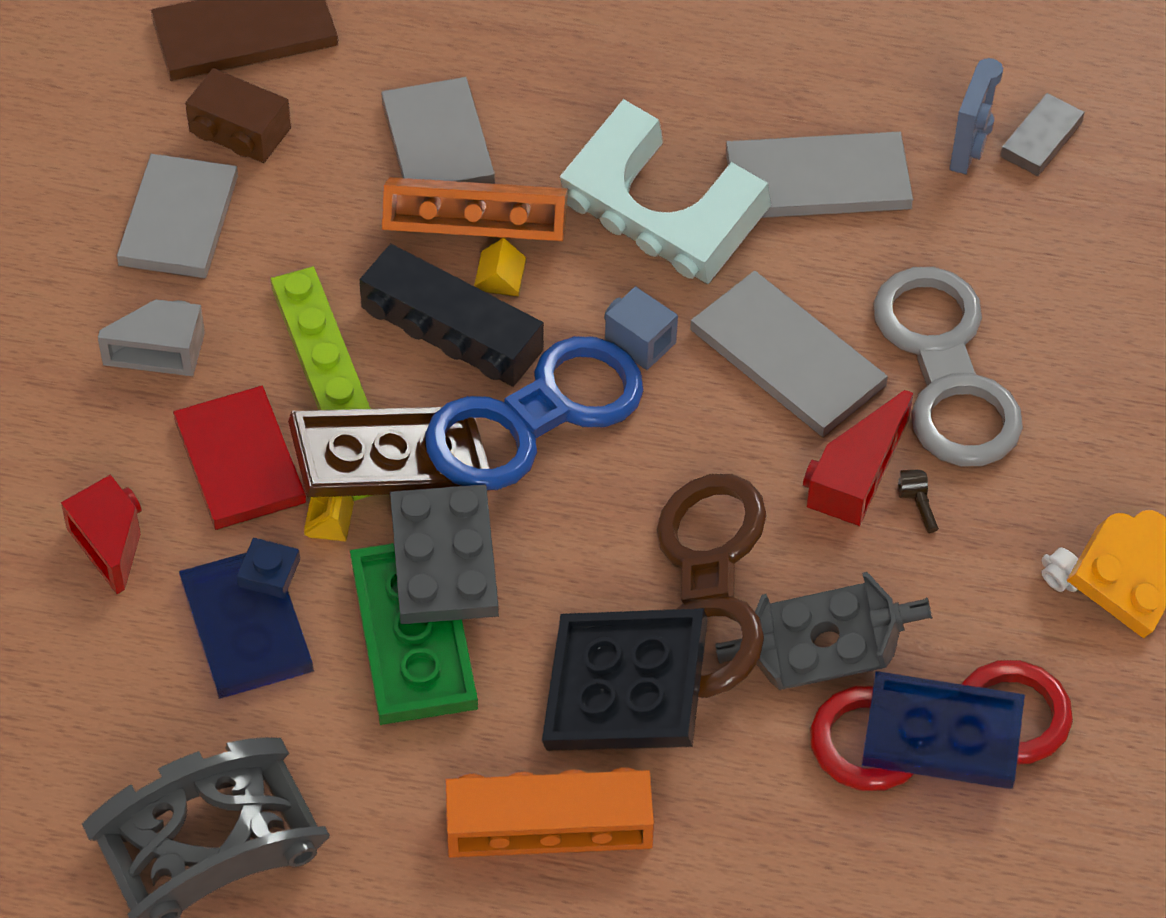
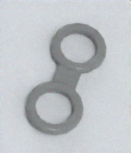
M912 267L895 273L879 288L873 303L875 323L887 340L901 350L918 355L917 360L927 387L918 394L911 411L915 435L923 448L935 457L957 466H985L1003 459L1017 445L1023 429L1021 408L1010 391L993 379L975 374L965 345L975 337L982 320L980 299L969 283L950 271L936 267ZM916 287H932L945 291L955 298L962 309L963 317L961 322L951 331L940 335H922L908 330L899 323L893 313V304L895 299L905 291ZM971 394L984 398L996 407L1002 417L1003 428L992 441L981 445H961L949 441L937 431L931 418L933 408L941 400L950 396Z

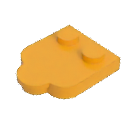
M1144 510L1134 517L1125 513H1115L1096 527L1066 580L1142 638H1145L1154 631L1166 609V517L1153 510Z

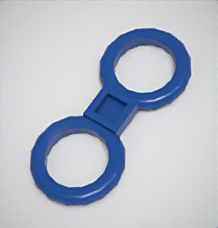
M574 336L556 342L540 356L534 371L535 381L506 397L504 402L491 397L466 396L446 403L432 416L425 432L427 454L435 468L455 484L461 486L486 484L487 490H499L516 484L532 468L537 455L536 438L564 422L581 427L604 428L622 422L638 408L644 392L641 371L633 358L612 342L597 337ZM576 357H591L607 363L616 370L623 381L624 392L613 403L601 407L584 406L573 402L561 393L555 383L554 371L564 361ZM470 417L487 418L500 423L510 431L516 441L517 453L506 465L494 469H477L463 464L452 455L446 445L445 435L447 430L458 421Z

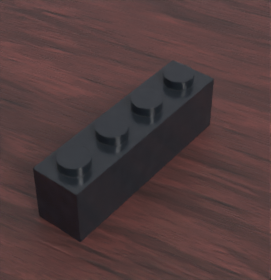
M391 243L359 279L361 308L365 309L372 317L379 320L384 319L400 327L410 337L417 340L422 339L440 348L452 359H461L478 368L490 379H499L514 387L544 350V322Z

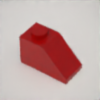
M110 474L62 501L61 506L67 530L114 592L118 594L126 588L141 535L137 514L142 509L133 491L129 487L122 489Z

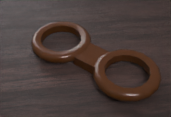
M708 474L689 481L673 493L663 507L656 529L660 550L673 565L682 568L681 601L683 604L677 609L703 608L707 617L725 616L737 621L741 626L743 636L739 651L732 661L719 671L704 676L701 675L699 698H709L730 691L746 679L759 661L764 643V634L759 616L747 602L734 597V566L736 562L750 553L761 537L767 515L763 496L750 481L734 474ZM713 495H729L741 500L744 504L745 516L743 524L736 535L723 546L708 551H694L682 546L679 542L678 529L680 521L688 509L698 501Z

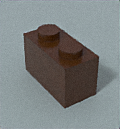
M212 68L185 102L189 132L202 140L212 141L227 147L242 157H250L262 163L266 162L291 129L289 100L215 68Z

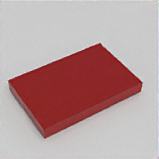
M263 385L173 411L177 429L215 530L306 503L305 491Z

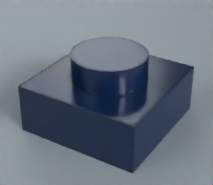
M253 537L237 574L238 587L284 599L300 562L299 549Z

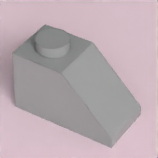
M155 299L104 327L98 334L103 365L194 376L205 335L201 305L190 304L181 300L166 301Z

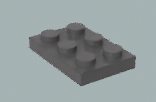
M486 484L390 492L400 623L411 624L499 617Z

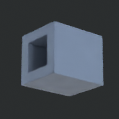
M636 286L623 298H616L605 312V340L616 344L627 352L634 362L645 370H648L676 344L678 315Z

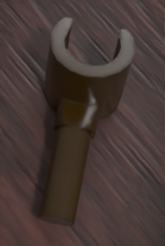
M901 470L900 478L898 479L900 498H915L916 506L919 509L927 532L933 533L939 528L927 496V474L922 470Z

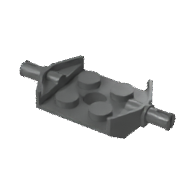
M868 572L862 573L865 583L770 603L767 594H762L755 613L761 620L764 634L762 652L757 665L767 679L779 690L886 668L895 656L899 634L901 631H905L904 624L928 618L932 619L928 597L899 604V602L893 603L892 598ZM832 631L839 634L838 640L829 647H818L814 644L816 638L821 633ZM742 638L715 644L720 664L732 661L740 649Z

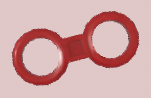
M997 660L978 667L961 683L956 698L913 705L901 694L879 686H853L834 693L817 709L810 726L811 750L823 771L839 784L859 791H885L904 784L922 767L925 757L969 750L971 746L984 757L1004 764H1032L1050 757L1067 740L1073 723L1071 699L1061 682L1042 667L1021 660ZM1001 682H1018L1030 686L1044 696L1051 708V725L1040 737L1026 742H1009L995 737L982 726L976 715L975 703L978 696L988 687ZM857 708H875L887 712L897 719L904 728L908 739L907 749L895 763L882 768H862L850 764L837 753L831 742L830 732L834 722L844 713Z

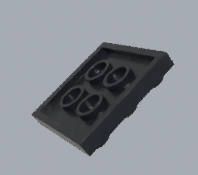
M704 609L561 614L542 742L546 750L693 747L708 621Z

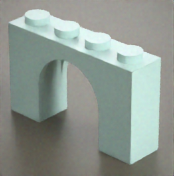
M623 99L560 175L562 188H568L567 204L580 214L588 212L598 218L601 224L615 235L623 233L633 239L646 254L652 257L659 255L668 260L681 275L689 279H693L695 276L709 284L771 206L768 183L731 162L707 193L697 203L686 209L676 212H657L641 206L630 196L629 190L634 178L663 144L659 119Z

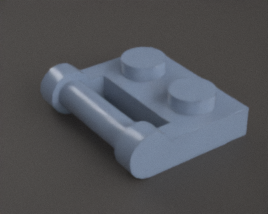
M992 58L982 59L976 66L958 113L949 169L951 171L966 175L972 158L981 159L987 135L991 133L994 125V115L991 111L995 88L1002 79L1003 66L998 60Z

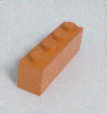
M389 177L384 184L382 230L563 241L566 231L568 188Z
M623 767L614 769L611 772L586 773L581 770H567L560 774L550 775L516 772L503 777H484L478 774H466L456 779H446L449 858L653 849L654 819L650 770L636 771L632 768Z

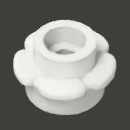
M1058 548L1051 556L1045 554L1042 557V564L1045 568L1041 572L1044 580L1058 592H1063L1065 589L1070 592H1076L1078 589L1066 580L1078 558L1065 548Z

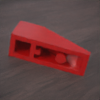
M902 391L828 443L819 461L811 460L803 480V486L809 488L807 508L857 526L861 525L909 422L913 392Z

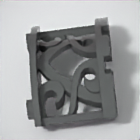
M264 737L233 741L226 744L227 752L203 759L200 752L197 751L158 768L162 776L161 778L138 791H135L134 787L130 784L106 801L82 823L88 839L97 841L130 909V912L127 914L129 918H180L182 912L192 904L233 881L269 869L287 866L299 867L307 864L316 856L317 849L330 835L325 826H318L293 780L284 762L289 752L281 738ZM264 781L272 796L264 795ZM234 787L232 788V795L222 794L217 791ZM200 796L207 803L217 808L241 811L234 829L220 848L193 846L173 840L185 822L187 801ZM171 810L174 814L164 827L163 819L157 820L156 818ZM262 811L281 812L290 830L271 833L269 830L273 827L284 829V822L276 814ZM123 842H130L137 849L141 850L134 861H132ZM156 858L157 860L151 870L153 887L161 876H170L171 879L149 895L139 875Z

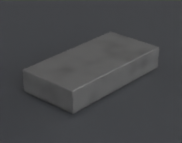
M1046 93L1002 146L1000 157L1039 176L1081 125L1085 112Z

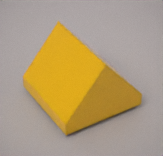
M505 238L500 239L481 252L474 287L488 293L519 297L526 257Z
M352 496L311 497L304 526V535L309 538L346 542L354 506Z

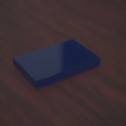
M246 553L179 571L180 581L218 699L314 672L313 662L289 592L287 591L283 599L238 587L237 574Z
M876 671L862 766L1013 790L1025 694Z

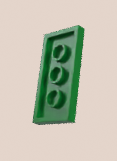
M394 543L350 550L379 724L384 725L478 710L477 692L462 620L401 624Z

